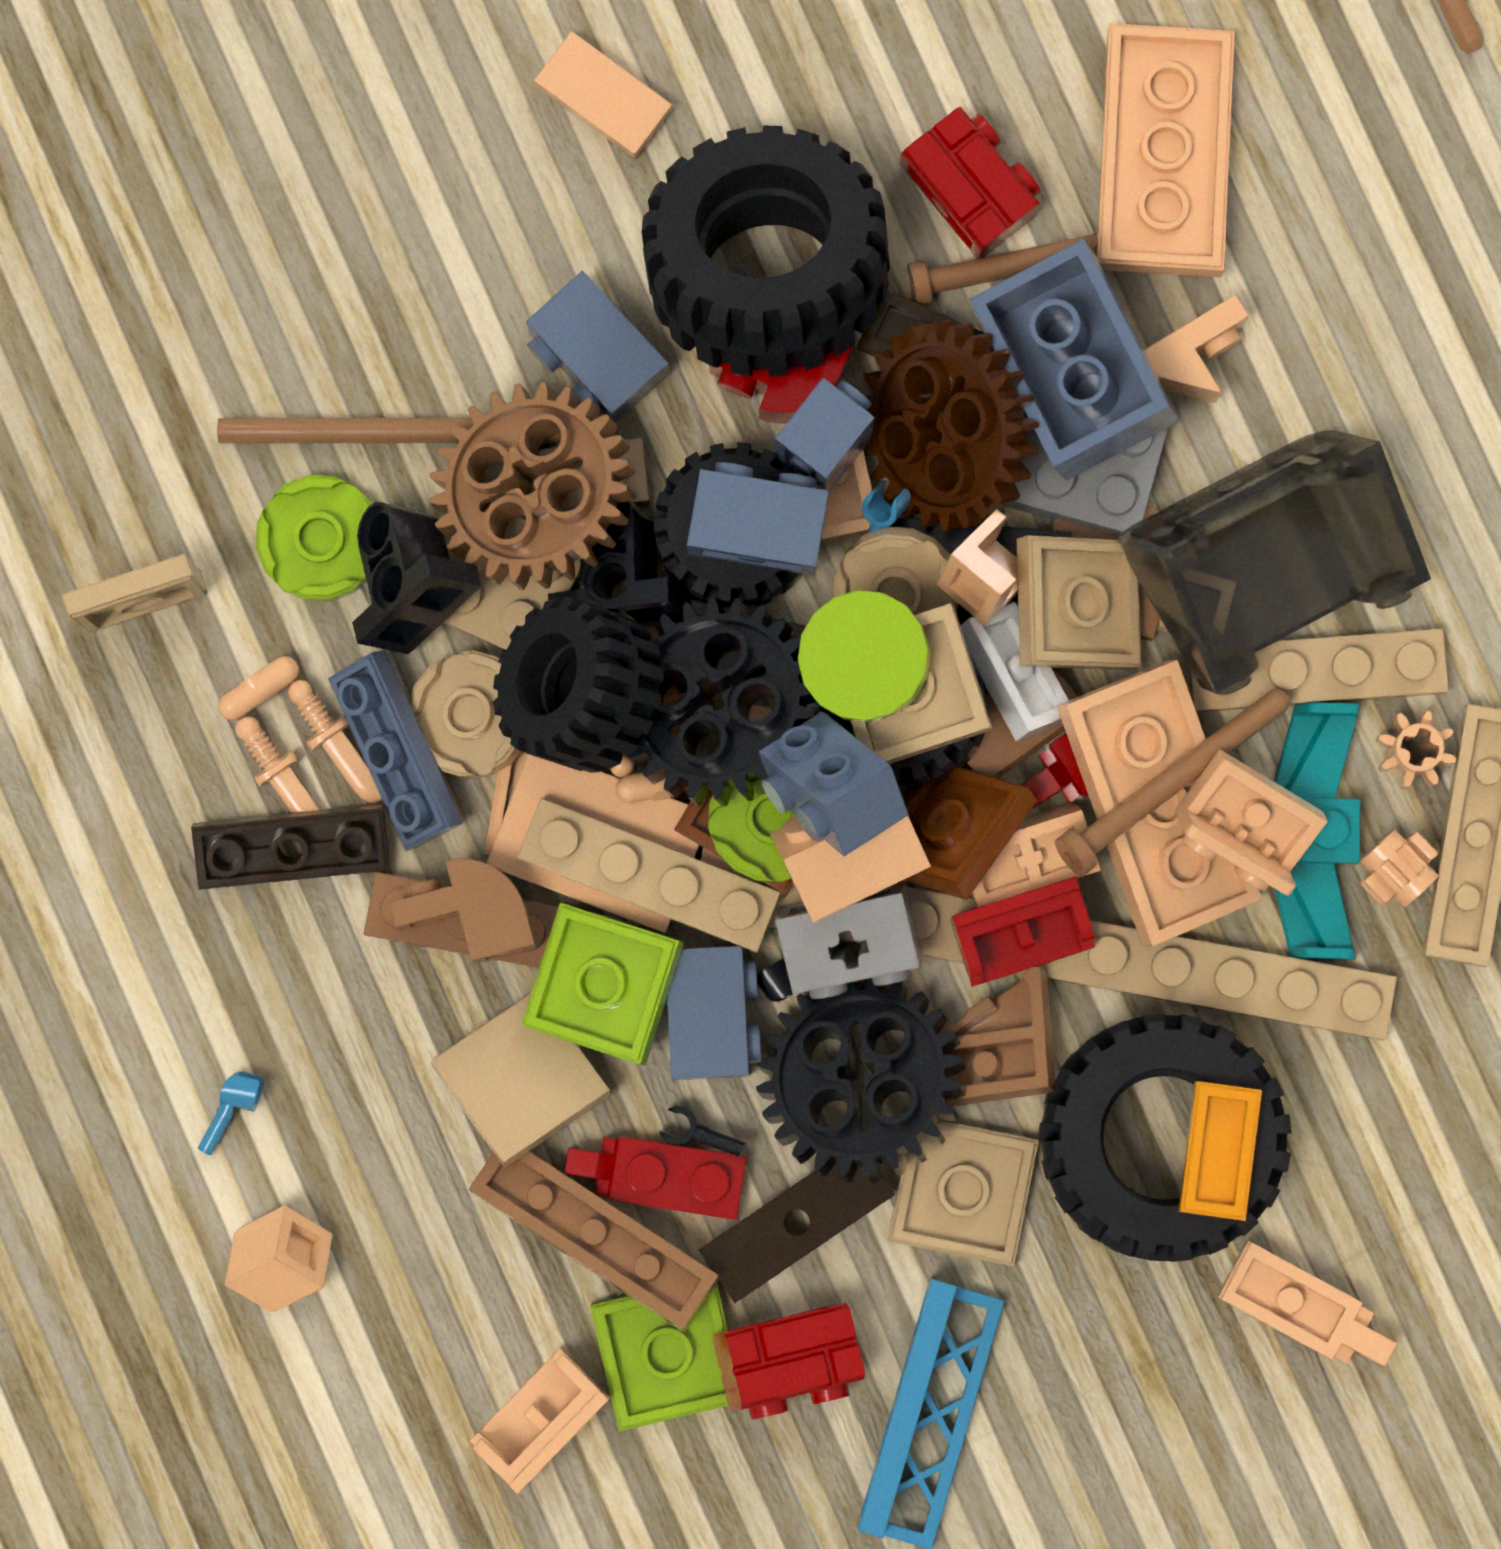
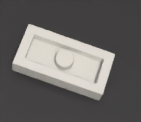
M1016 602L1005 605L986 626L975 617L965 621L960 627L970 658L975 664L1015 741L1017 742L1062 724L1057 705L1069 700L1051 667L1020 666L1019 608Z

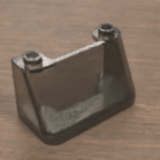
M1336 430L1320 431L1297 439L1132 525L1120 534L1118 539L1127 563L1197 683L1202 689L1220 695L1236 692L1246 687L1252 681L1251 674L1259 667L1260 663L1256 655L1257 651L1353 600L1363 603H1375L1379 609L1397 606L1412 596L1411 590L1431 579L1381 442Z

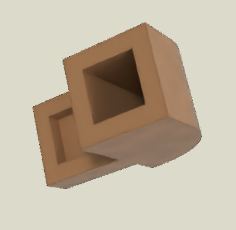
M463 858L445 860L452 886L440 888L438 879L417 882L401 888L403 899L389 902L395 928L399 931L460 916L469 955L474 964L537 948L528 910L518 889L501 871L478 860Z

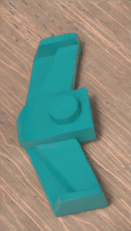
M1315 702L1294 705L1274 782L1322 810L1328 820L1291 870V875L1297 885L1291 894L1286 896L1274 888L1289 956L1292 958L1356 960L1334 864L1357 865L1359 863L1360 799H1337L1335 797L1361 704Z

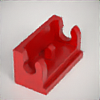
M1076 876L953 915L950 919L971 987L1095 948L1093 939H1095L1094 932Z

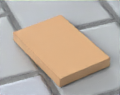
M528 754L486 863L504 873L666 933L671 921L670 918L517 859L540 798L694 858L699 845L674 830L688 804L672 798L659 801L648 799L637 803H625L616 794V785L620 780L619 778L603 772L590 773L583 770H575Z

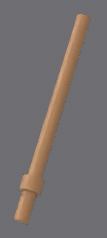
M219 418L217 435L219 444L459 443L460 441L452 434L449 428L453 424L469 430L474 423L471 418ZM561 434L551 435L546 438L541 444L540 449L548 448V443H560Z

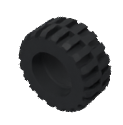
M763 125V132L746 134L745 127L726 132L727 139L714 143L712 138L693 147L694 157L687 160L683 156L677 159L665 171L667 183L660 181L656 184L648 199L649 211L643 216L641 234L649 291L652 295L654 310L660 323L670 328L671 338L683 350L691 351L696 346L697 359L714 368H719L721 363L724 362L730 364L731 373L752 376L753 369L768 370L769 377L788 375L787 368L802 364L805 371L824 364V355L830 351H833L838 356L855 344L854 331L856 330L861 334L868 331L877 318L876 306L885 301L889 286L888 271L890 270L884 203L880 191L873 188V178L863 164L857 161L851 163L850 152L835 142L829 141L826 146L820 144L819 135L801 129L797 130L796 135L783 133L782 126ZM765 225H780L801 230L814 237L823 245L807 263L789 273L775 277L753 278L740 276L721 268L711 260L715 251L732 236L744 230Z
M1163 1013L1143 1015L1120 1022L1099 1032L1087 1040L1059 1069L1061 1071L1053 1084L1056 1092L1047 1093L1044 1101L1043 1119L1039 1126V1142H1041L1043 1161L1041 1163L1046 1180L1049 1179L1056 1195L1054 1198L1064 1213H1067L1076 1222L1078 1228L1090 1238L1097 1240L1113 1251L1131 1257L1150 1261L1170 1262L1192 1260V1258L1206 1254L1211 1255L1229 1247L1228 1244L1239 1236H1245L1259 1223L1257 1219L1267 1207H1272L1281 1191L1277 1187L1283 1172H1288L1291 1153L1287 1152V1134L1292 1133L1290 1114L1285 1115L1280 1098L1284 1094L1277 1078H1271L1263 1066L1265 1060L1253 1047L1247 1048L1235 1038L1237 1034L1221 1025L1214 1026L1201 1021L1199 1017L1185 1014L1179 1016L1163 1015ZM1164 1076L1179 1078L1193 1085L1195 1081L1262 1090L1246 1221L1178 1212L1180 1197L1174 1199L1150 1198L1130 1189L1117 1177L1105 1153L1103 1140L1104 1126L1110 1108L1126 1089L1144 1079Z

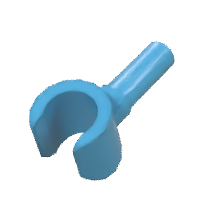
M884 480L865 497L862 503V512L870 523L869 532L891 526L909 508L911 495L908 489L904 488L896 496L892 506L888 505L883 498Z
M236 1072L224 1082L220 1093V1104L216 1110L217 1113L198 1146L200 1151L212 1155L233 1117L235 1107L255 1112L264 1084L262 1077L245 1072Z

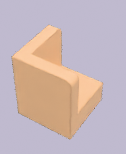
M998 509L950 555L936 584L984 626L1018 593L1017 557L996 541L1007 519Z
M283 1205L243 1226L234 1233L225 1286L270 1312H277L324 1288L333 1234L288 1206Z

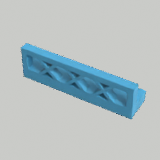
M932 1278L929 1279L858 1520V1531L880 1538L887 1536L923 1548L932 1549L1005 1300ZM953 1299L986 1308L987 1313L980 1335L956 1348L945 1327ZM943 1337L950 1352L936 1359ZM977 1346L969 1371L961 1354ZM954 1358L966 1380L963 1395L961 1398L938 1410L927 1390L932 1370ZM925 1400L931 1414L918 1421L922 1404ZM958 1409L954 1426L950 1433L942 1417ZM936 1421L948 1442L943 1460L919 1472L909 1453L915 1431ZM905 1462H907L913 1476L900 1483ZM940 1471L932 1496L924 1479ZM916 1483L919 1484L930 1505L922 1532L888 1522L896 1494Z

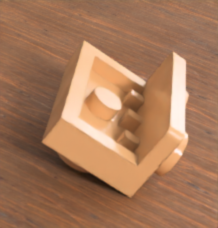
M1219 749L1175 809L1185 833L1183 840L1195 852L1209 860H1215L1219 855L1236 865L1235 871L1253 887L1266 891L1271 886L1286 896H1289L1297 886L1291 875V870L1328 822L1322 810Z

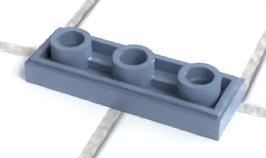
M386 651L372 652L329 677L328 680L349 723V727L405 851L418 848L462 824L461 817Z

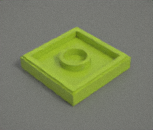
M560 903L521 1026L626 1061L646 1065L684 942Z
M718 1285L715 1286L685 1333L629 1296L590 1305L619 1432L728 1406L721 1378L722 1372L718 1365L713 1343V1334L728 1330Z

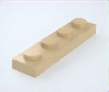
M1443 628L1190 647L1187 650L1190 693L1196 713L1243 710L1270 690L1277 689L1283 690L1289 697L1290 703L1288 706L1315 702L1336 703L1442 695L1449 692Z
M1467 704L1463 709L1455 756L1457 759L1453 768L1436 873L1439 877L1434 881L1422 957L1486 968L1489 967L1501 896V710Z
M540 798L517 859L756 953L781 893Z

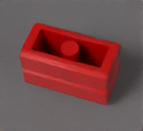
M960 106L934 125L930 131L925 132L906 147L901 153L900 166L976 259L987 256L1009 236H1012L1037 215L1040 203L1035 196L1041 191L1035 179L1022 164L1016 162L1010 167L995 148L1001 144V141L987 120L980 114H976L970 119Z
M847 1303L833 1304L713 1334L714 1348L718 1365L722 1372L721 1378L730 1410L748 1408L751 1420L789 1411L787 1398L810 1393L812 1404L850 1396L847 1383L865 1379L859 1345L856 1343V1332L850 1307Z

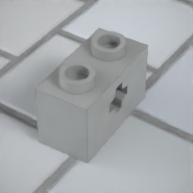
M905 880L815 923L812 922L802 902L779 907L775 922L793 994L809 991L810 998L812 999L832 997L847 991V983L872 978L874 985L893 984L908 979L911 976L910 970L920 967L922 951ZM851 931L855 941H863L859 954L850 955L847 946H836L840 942L842 932Z

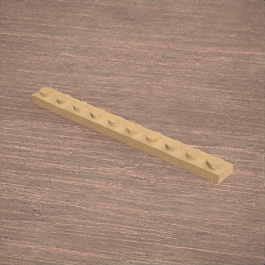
M794 884L791 885L786 896L780 893L767 926L768 928L777 929L775 919L779 907L802 902ZM907 887L922 956L963 963L950 919L953 915L977 908L975 901L971 898L964 900L949 894ZM1091 920L1095 939H1093L1095 948L1040 965V967L1048 972V979L1382 1041L1386 1040L1397 979L1396 976L1178 936L1153 947L1142 946L1136 929ZM844 931L841 934L840 941L860 945L863 942L855 941L851 931Z

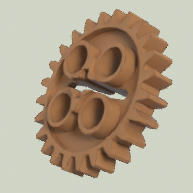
M541 382L536 390L534 399H532L521 384H515L512 402L506 403L494 391L490 393L492 411L486 415L472 405L468 408L470 418L474 423L469 430L453 424L449 428L452 434L460 441L456 449L438 447L437 453L449 463V466L446 470L430 473V478L445 489L444 492L436 494L429 499L430 504L439 512L447 513L435 523V526L445 536H453L447 544L450 551L457 557L466 555L464 562L477 565L478 573L486 568V577L496 585H500L509 574L510 582L519 590H525L530 576L533 574L536 581L545 589L551 587L553 570L557 569L570 581L575 580L574 561L581 558L592 567L598 565L592 550L596 543L610 548L615 547V541L606 532L609 525H628L629 520L617 509V504L635 500L636 494L628 486L620 483L621 480L636 474V468L628 460L619 459L630 450V446L621 435L612 436L617 430L618 425L608 414L599 417L601 409L589 397L579 404V397L569 387H565L556 399L555 392L546 382ZM561 434L560 444L556 450L549 455L539 456L540 446L543 441L551 435ZM579 460H583L582 466L574 470ZM503 461V470L499 477L492 482L483 483V474L487 467L494 462ZM534 478H536V479L533 481V482H534L535 491L532 492L531 494H529V493L532 491L530 481H532ZM583 489V498L579 505L573 510L562 512L561 506L566 495L573 490ZM489 502H493L490 504L486 512H483L482 509L484 505ZM526 516L525 527L521 533L514 538L505 539L504 533L509 522L516 517Z

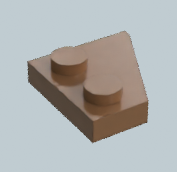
M1042 967L1029 968L1021 974L1023 980L994 1000L988 996L967 1010L966 1015L961 1021L952 1025L947 1024L939 1032H955L960 1044L946 1055L961 1056L966 1063L964 1071L950 1076L951 1079L962 1083L966 1090L965 1096L947 1098L946 1103L951 1107L1056 1092L1053 1085L1055 1082L1048 972Z

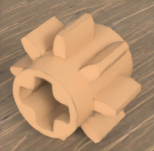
M1427 710L1418 719V722L1412 725L1409 724L1407 717L1402 713L1397 714L1393 717V723L1398 734L1395 736L1388 734L1379 735L1375 740L1381 747L1388 748V759L1380 764L1378 770L1382 772L1393 768L1401 774L1399 781L1400 789L1405 790L1413 782L1414 777L1420 775L1425 784L1431 788L1439 783L1438 775L1433 767L1437 764L1451 766L1456 762L1457 758L1452 754L1444 752V741L1450 738L1454 732L1452 729H1444L1438 732L1434 727L1430 726L1432 721L1431 711ZM1417 735L1422 738L1421 748L1430 752V757H1425L1417 762L1416 765L1409 763L1410 752L1401 748V744L1409 742Z
M1394 829L1359 861L1371 873L1360 885L1380 906L1387 903L1393 897L1405 908L1439 877L1428 864L1439 853L1419 831L1405 840Z

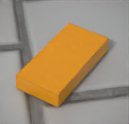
M1195 1081L1178 1212L1246 1221L1262 1090Z

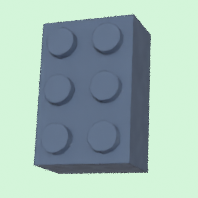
M1084 238L969 299L985 332L993 335L992 346L994 350L1008 349L1011 352L1005 367L1008 373L1024 371L1025 376L1016 386L1019 395L1029 394L1033 395L1035 399L1024 410L1028 418L1039 422V427L1034 430L1052 466L1066 481L1180 422L1105 272Z

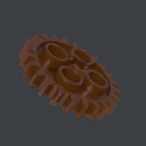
M951 320L912 326L907 328V334L892 336L889 339L891 350L876 352L874 355L881 370L865 373L863 377L874 390L873 395L865 396L872 404L868 411L875 417L872 433L873 442L863 449L864 456H877L879 464L871 474L872 480L888 478L890 483L884 496L887 501L894 500L904 488L908 489L911 495V503L902 515L908 517L920 514L921 526L923 527L940 524L942 531L961 527L964 529L981 525L996 509L1004 514L1003 503L1020 498L1019 491L1014 482L1030 479L1032 475L1021 462L1022 457L1036 455L1038 449L1033 444L1025 440V432L1038 428L1039 422L1025 418L1023 409L1035 400L1034 396L1029 394L1019 395L1016 386L1025 376L1024 371L1008 373L1005 367L1011 352L1008 349L991 352L993 335L990 333L974 335L973 324L970 323L953 326Z

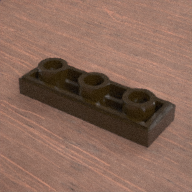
M384 804L193 823L191 826L199 890L388 871L391 866ZM284 840H294L301 846L302 853L296 857L286 856L280 850L279 844Z
M835 1163L825 1177L814 1171L700 1248L699 1251L712 1271L719 1275L720 1283L735 1304L895 1194L881 1173L879 1174L878 1182L872 1183L867 1177L863 1166H858L851 1183H846L840 1176L838 1163ZM795 1209L804 1211L809 1218L808 1229L800 1235L789 1233L784 1226L785 1216L788 1212Z

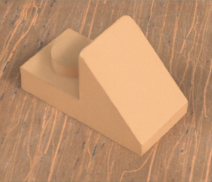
M1236 295L1144 350L1164 391L1210 403L1217 402L1221 390L1199 354L1205 352L1209 359H1213L1242 340L1237 331L1243 328L1249 315Z

